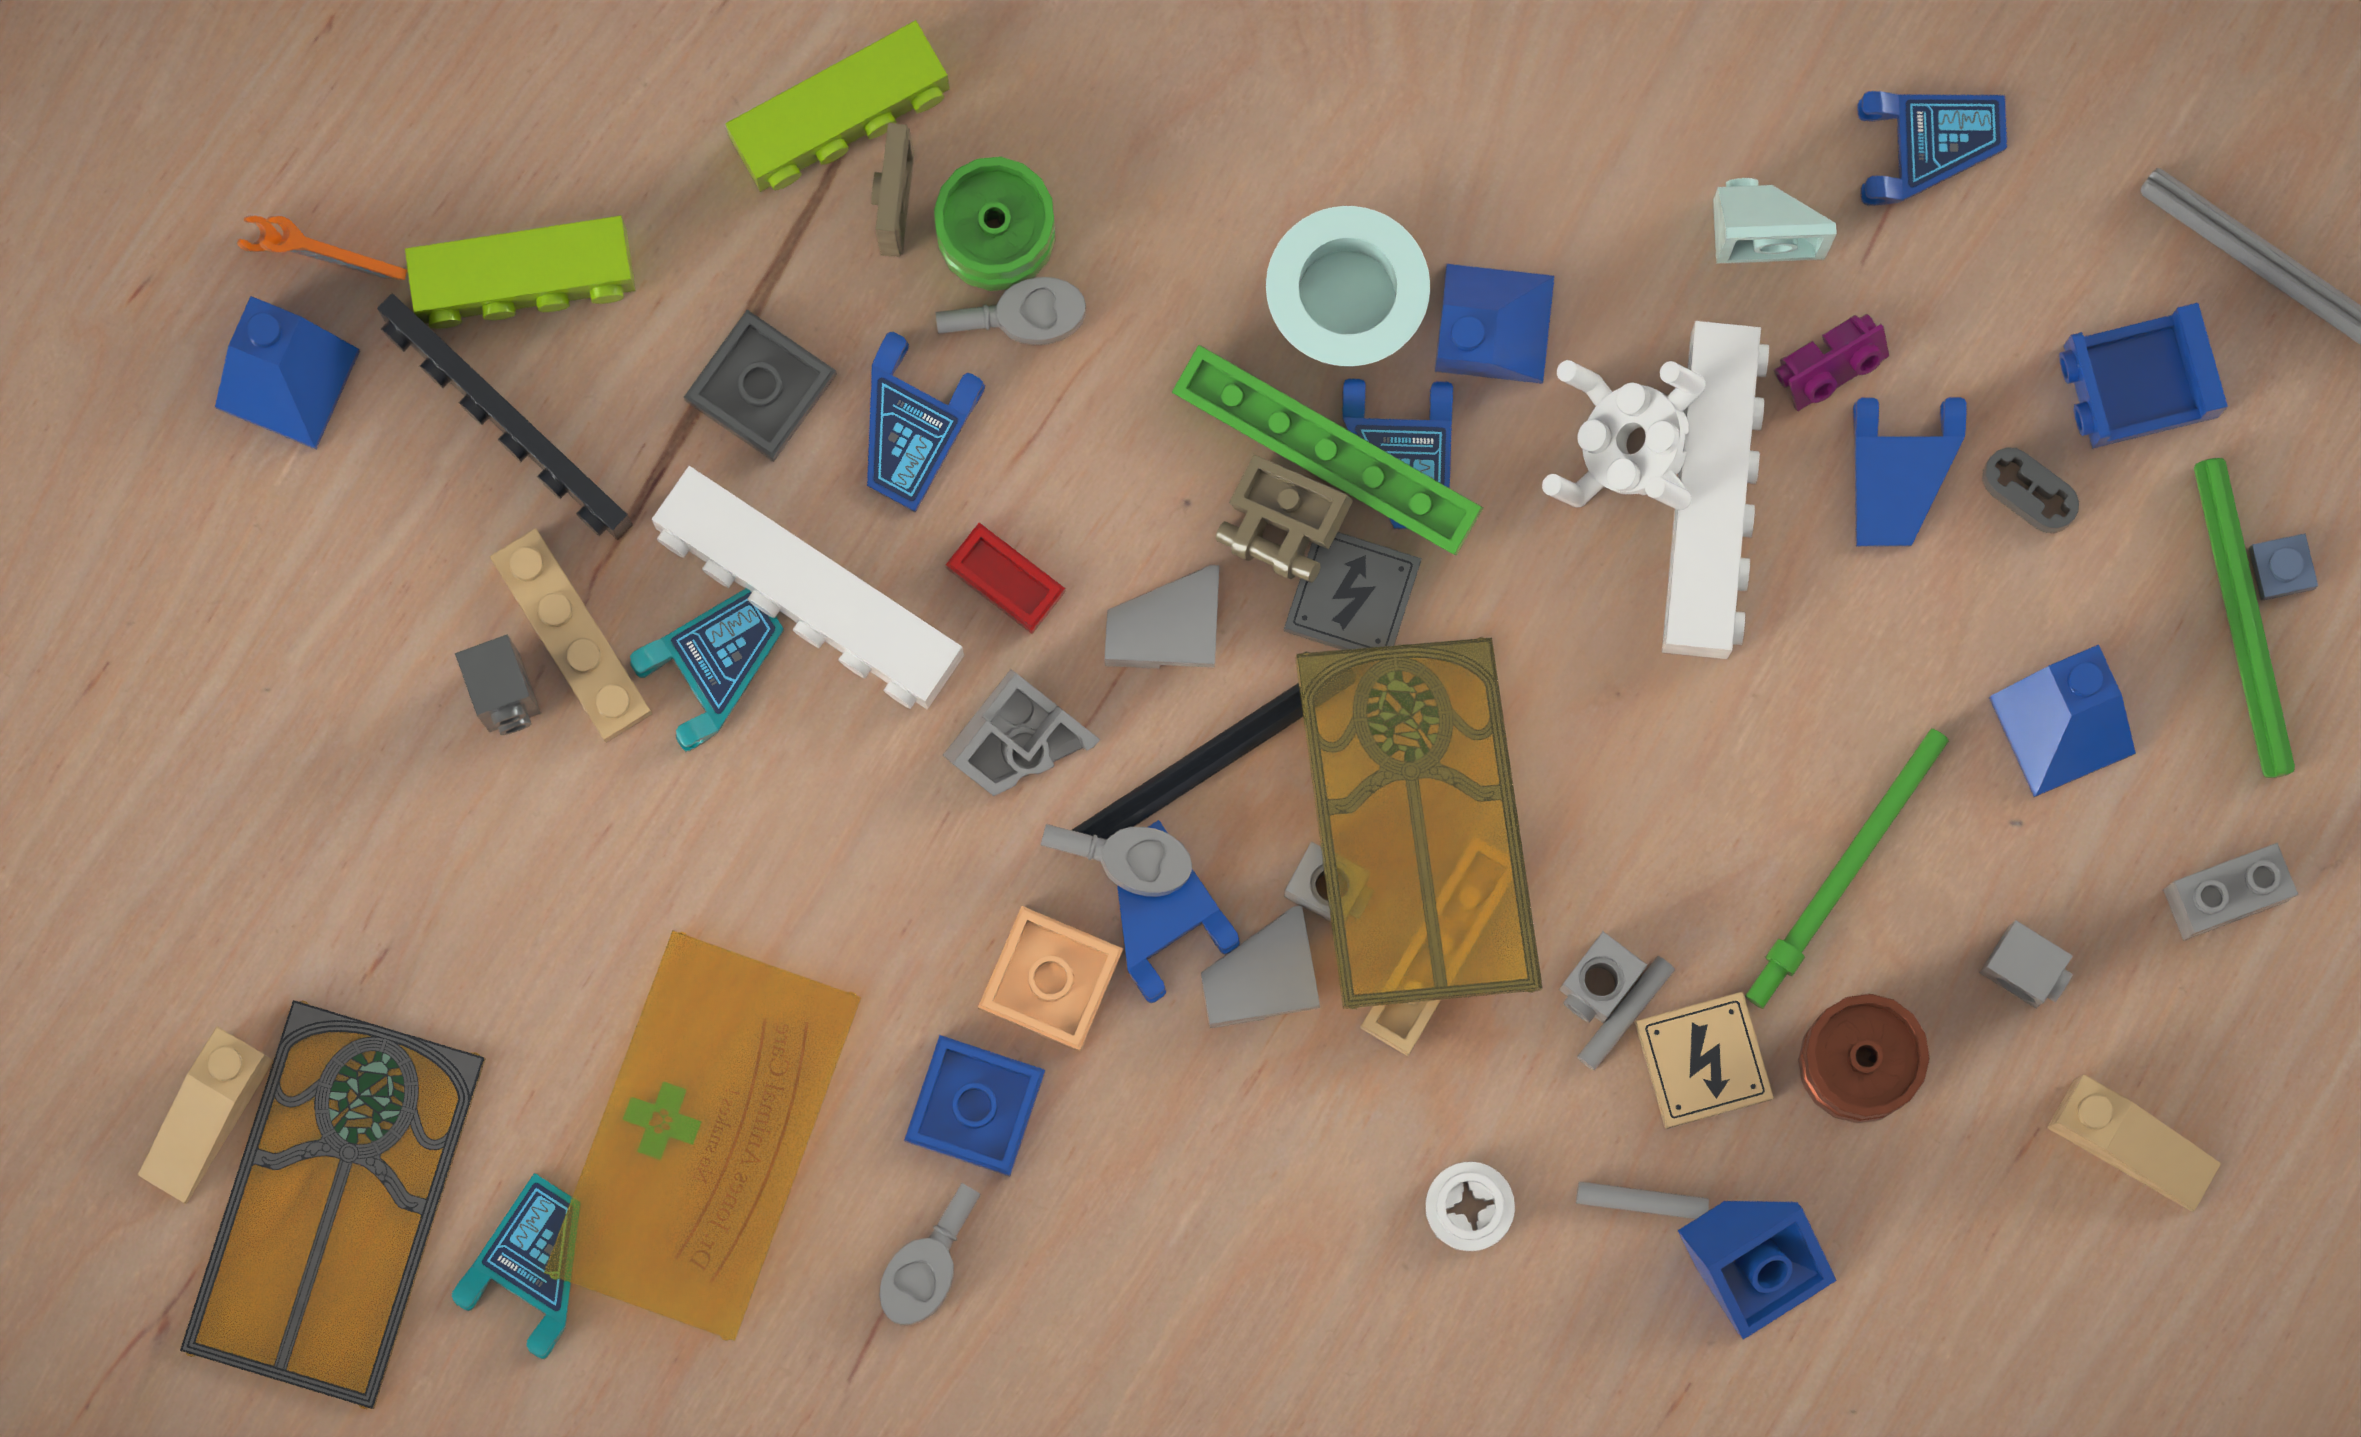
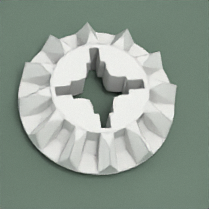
M1462 1162L1446 1168L1432 1182L1426 1197V1217L1430 1227L1437 1238L1456 1250L1480 1251L1494 1245L1509 1230L1515 1212L1513 1192L1506 1179L1494 1168L1478 1162ZM1463 1183H1467L1468 1191H1472V1196L1475 1200L1484 1199V1202L1491 1200L1494 1202L1493 1205H1488L1486 1209L1478 1212V1221L1475 1223L1477 1230L1475 1231L1472 1230V1225L1468 1223L1467 1217L1464 1214L1456 1215L1455 1212L1449 1214L1446 1212L1447 1209H1452L1454 1205L1462 1202Z

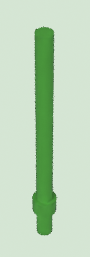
M1933 728L1929 730L1784 940L1777 939L1765 957L1768 961L1767 965L1745 995L1746 999L1763 1009L1786 975L1793 976L1805 959L1802 952L1949 742V739L1941 732Z

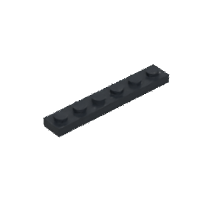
M393 293L387 297L377 308L386 322L381 331L403 352L411 345L423 356L425 360L420 365L421 369L442 389L449 382L464 395L458 403L480 425H483L488 419L503 432L498 441L518 461L522 462L529 456L542 469L537 478L556 497L561 499L568 493L579 503L582 508L576 514L593 532L601 536L607 530L619 540L633 525L628 514Z

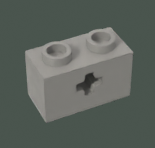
M2278 843L2181 878L2163 889L2183 941L2284 904L2298 895Z

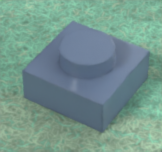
M2306 533L2252 544L2248 548L2261 601L2312 591L2318 587Z

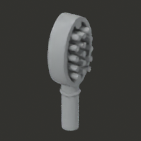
M1037 277L1011 286L1004 292L997 305L987 306L985 304L983 307L936 312L938 334L984 328L989 330L991 327H1000L1005 334L1017 342L1031 345L1051 344L1064 340L1074 334L1083 324L1086 316V303L1079 289L1069 282L1058 278Z
M1046 824L1041 840L1042 846L1087 857L1088 860L1095 859L1100 861L1107 876L1116 885L1138 895L1157 897L1171 894L1179 890L1187 882L1192 872L1190 854L1184 845L1172 835L1155 828L1128 827L1117 831L1108 839L1098 838L1097 835L1091 836Z
M961 1183L939 1223L933 1226L934 1231L930 1237L913 1240L908 1243L889 1262L881 1280L879 1296L882 1309L891 1321L899 1325L917 1324L933 1315L942 1305L949 1293L954 1277V1263L949 1252L953 1241L957 1240L956 1236L980 1197V1193Z

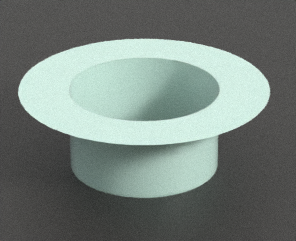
M1339 206L1323 209L1303 218L1283 236L1270 259L1266 277V295L1271 315L1278 329L1299 351L1315 360L1331 365L1360 366L1374 363L1393 354L1414 335L1427 310L1430 295V278L1427 263L1420 247L1411 234L1398 222L1372 209L1357 206Z

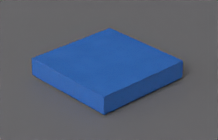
M940 1035L904 1141L1010 1177L1045 1070Z

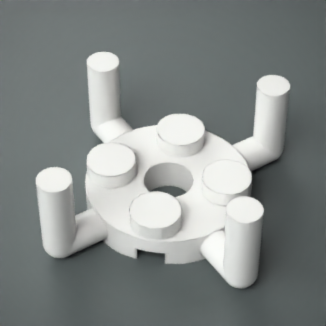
M1570 360L1560 363L1557 368L1558 378L1584 391L1596 406L1588 421L1582 424L1578 432V443L1583 449L1585 464L1589 471L1577 483L1556 474H1550L1542 483L1544 493L1573 507H1582L1603 487L1625 495L1647 494L1649 497L1677 510L1686 509L1691 503V495L1676 476L1681 470L1687 454L1683 451L1685 434L1689 435V424L1684 410L1705 390L1706 383L1704 378L1673 361H1669L1663 364L1660 369L1662 381L1675 387L1669 395L1652 387L1633 382L1627 383L1612 392L1597 373ZM1643 427L1646 435L1643 447L1638 452L1629 454L1626 446L1629 435L1635 429Z

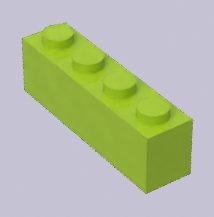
M915 20L730 120L725 125L730 140L759 191L761 192L769 187L777 191L797 181L802 175L800 170L817 161L821 165H825L839 159L849 151L848 144L865 135L869 139H873L885 134L888 123L897 124L895 119L912 109L916 113H922L939 104L944 99L943 93L950 89L948 75L918 22Z
M621 215L405 248L413 312L424 323H429L430 328L434 329L454 327L462 323V317L482 314L485 320L507 319L516 315L515 309L537 306L539 312L560 311L570 307L569 301L591 298V302L595 304L613 303L624 298L623 293L636 291L627 229Z

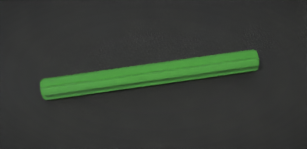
M2223 458L2206 459L2195 464L2194 472L2262 773L2265 778L2283 777L2293 773L2295 765L2228 469Z

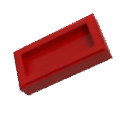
M980 522L945 564L946 569L1031 634L1034 633L1066 592V589Z

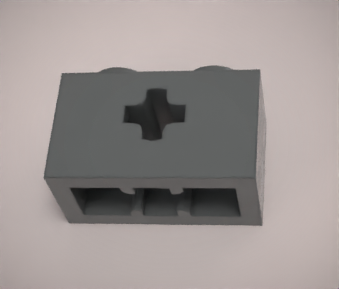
M508 634L455 653L476 715L489 732L499 729L500 735L518 732L532 724L530 717L541 714L521 655Z

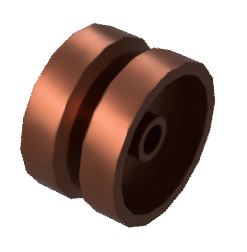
M1864 994L1846 997L1827 1008L1817 1017L1803 1037L1798 1062L1802 1084L1817 1106L1834 1118L1854 1123L1881 1120L1907 1104L1925 1081L1930 1057L1926 1034L1913 1013L1894 999L1874 994ZM1862 1047L1871 1052L1868 1060L1875 1062L1873 1066L1863 1067L1857 1062L1856 1053Z

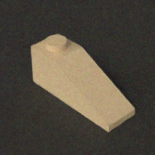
M216 1026L186 1075L138 1176L187 1204L274 1060Z
M2085 1074L2072 1082L2047 1127L2192 1212L2196 1210L2221 1165L2219 1161L2144 1109Z

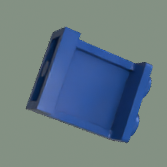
M2199 303L2178 307L2169 316L2088 336H2083L2082 332L2072 334L2063 345L2065 351L2059 354L2063 377L2067 384L2074 383L2079 403L2074 404V415L2078 430L2082 436L2089 435L2092 449L2219 418L2228 407Z

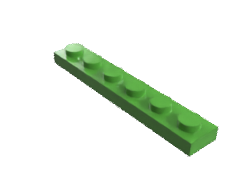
M1197 346L1172 391L1173 394L1453 555L1458 554L1483 510V507L1203 346Z

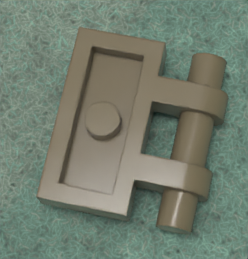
M1253 455L1229 502L1235 509L1246 513L1240 527L1223 522L1216 533V541L1231 547L1233 555L1247 561L1256 558L1274 566V572L1283 577L1293 579L1297 576L1312 583L1319 574L1320 563L1305 557V550L1309 542L1329 550L1353 500L1345 493L1257 455ZM1268 523L1288 532L1281 546L1263 538V532Z

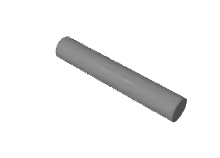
M1657 956L1577 1058L1595 1071L1675 971V968L1665 959Z
M1579 1181L1576 1204L1697 1219L1708 1212L1709 1198Z

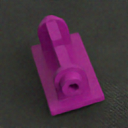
M1868 314L1861 318L1853 315L1845 322L1822 335L1824 343L1831 351L1823 354L1812 341L1780 360L1781 366L1774 369V372L1784 388L1790 386L1794 407L1797 412L1811 403L1824 401L1833 394L1836 388L1858 375H1866L1872 372L1884 359L1889 357L1885 330L1882 324L1876 326Z

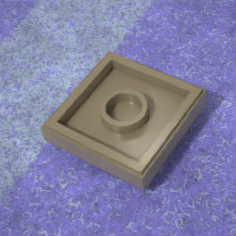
M888 123L882 173L875 172L873 178L871 203L872 205H878L875 230L880 254L885 256L900 257V254H903L914 160L910 128L905 124Z

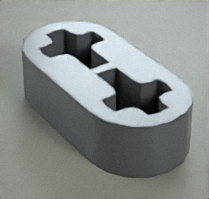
M2017 448L1998 450L1989 458L1983 469L1982 480L1986 490L2010 510L2044 533L2063 531L2073 522L2079 511V500L2072 487L2027 453ZM2011 462L2017 464L2020 469L2016 476L2029 486V489H2024L2014 481L2008 483L2006 487L2001 485L1997 481L2001 472L1995 465L1998 463L2000 466L2006 467ZM2033 491L2048 500L2053 498L2055 494L2060 496L2064 500L2060 509L2066 516L2062 517L2059 514H2055L2051 519L2044 517L2041 512L2044 510L2045 505L2032 494Z

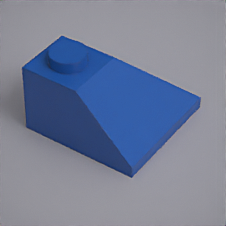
M1446 264L1435 372L1543 384L1555 276Z
M250 296L228 345L215 407L230 415L317 449L360 350L299 315Z
M2099 644L2051 664L1989 697L2034 797L2136 754L2122 694Z
M1723 1201L1678 1230L1695 1267L1743 1340L1837 1281L1798 1202Z

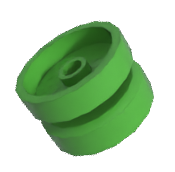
M1004 157L979 158L956 169L940 189L934 208L939 251L949 269L968 285L988 291L1007 290L1016 283L1035 278L1049 261L1056 240L1052 197L1041 177L1023 163ZM998 219L1001 227L990 228L987 225V221Z

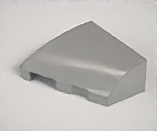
M1209 565L1144 595L1108 609L1105 666L1160 669V665L1215 668L1219 566Z
M1011 669L943 756L995 796L1016 786L1020 778L1029 774H1040L1054 767L1053 762L1084 748L1087 751L1093 748L1100 739Z
M1302 905L1290 908L1226 956L1201 972L1210 1028L1265 1020V1017L1320 1008Z

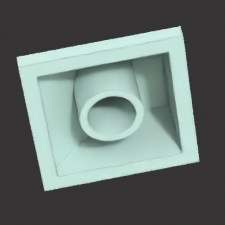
M1738 178L1726 182V187L1717 188L1713 199L1716 264L1822 260L1826 258L1837 234L1835 222L1773 185L1759 186L1757 179Z

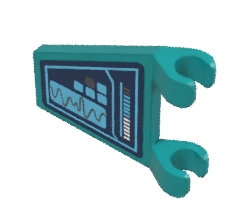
M747 588L666 636L637 649L630 656L631 667L639 678H645L673 659L705 710V713L688 720L676 729V740L685 752H690L720 731L784 631L776 616L775 618L770 617L747 600L752 593Z
M534 1173L473 1265L453 1290L451 1297L455 1304L466 1311L472 1310L480 1300L490 1280H493L546 1314L528 1338L526 1346L530 1353L538 1358H547L566 1328L581 1203Z

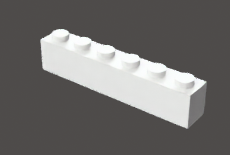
M1695 321L1691 331L1688 369L1701 375L1705 380L1706 387L1703 393L1684 410L1689 424V435L1685 434L1683 451L1687 454L1684 464L1678 473V478L1689 491L1691 503L1686 509H1675L1662 653L1728 659L1732 652L1733 644L1742 645L1745 612H1736L1737 592L1747 591L1750 559L1741 558L1742 537H1752L1755 505L1745 504L1747 483L1756 484L1760 457L1759 451L1750 450L1752 430L1761 431L1764 414V398L1755 397L1757 377H1766L1769 358V345L1760 344L1761 327Z
M688 466L652 518L656 530L661 532L657 540L663 546L682 558L685 557L688 551L706 562L702 570L723 586L729 588L735 581L742 587L747 588L752 592L747 599L752 605L772 618H775L780 611L797 623L793 631L801 638L817 648H820L825 641L842 653L838 659L841 664L862 678H866L869 672L873 673L888 683L884 691L907 708L911 709L914 703L917 702L928 710L964 657L961 645L691 466Z

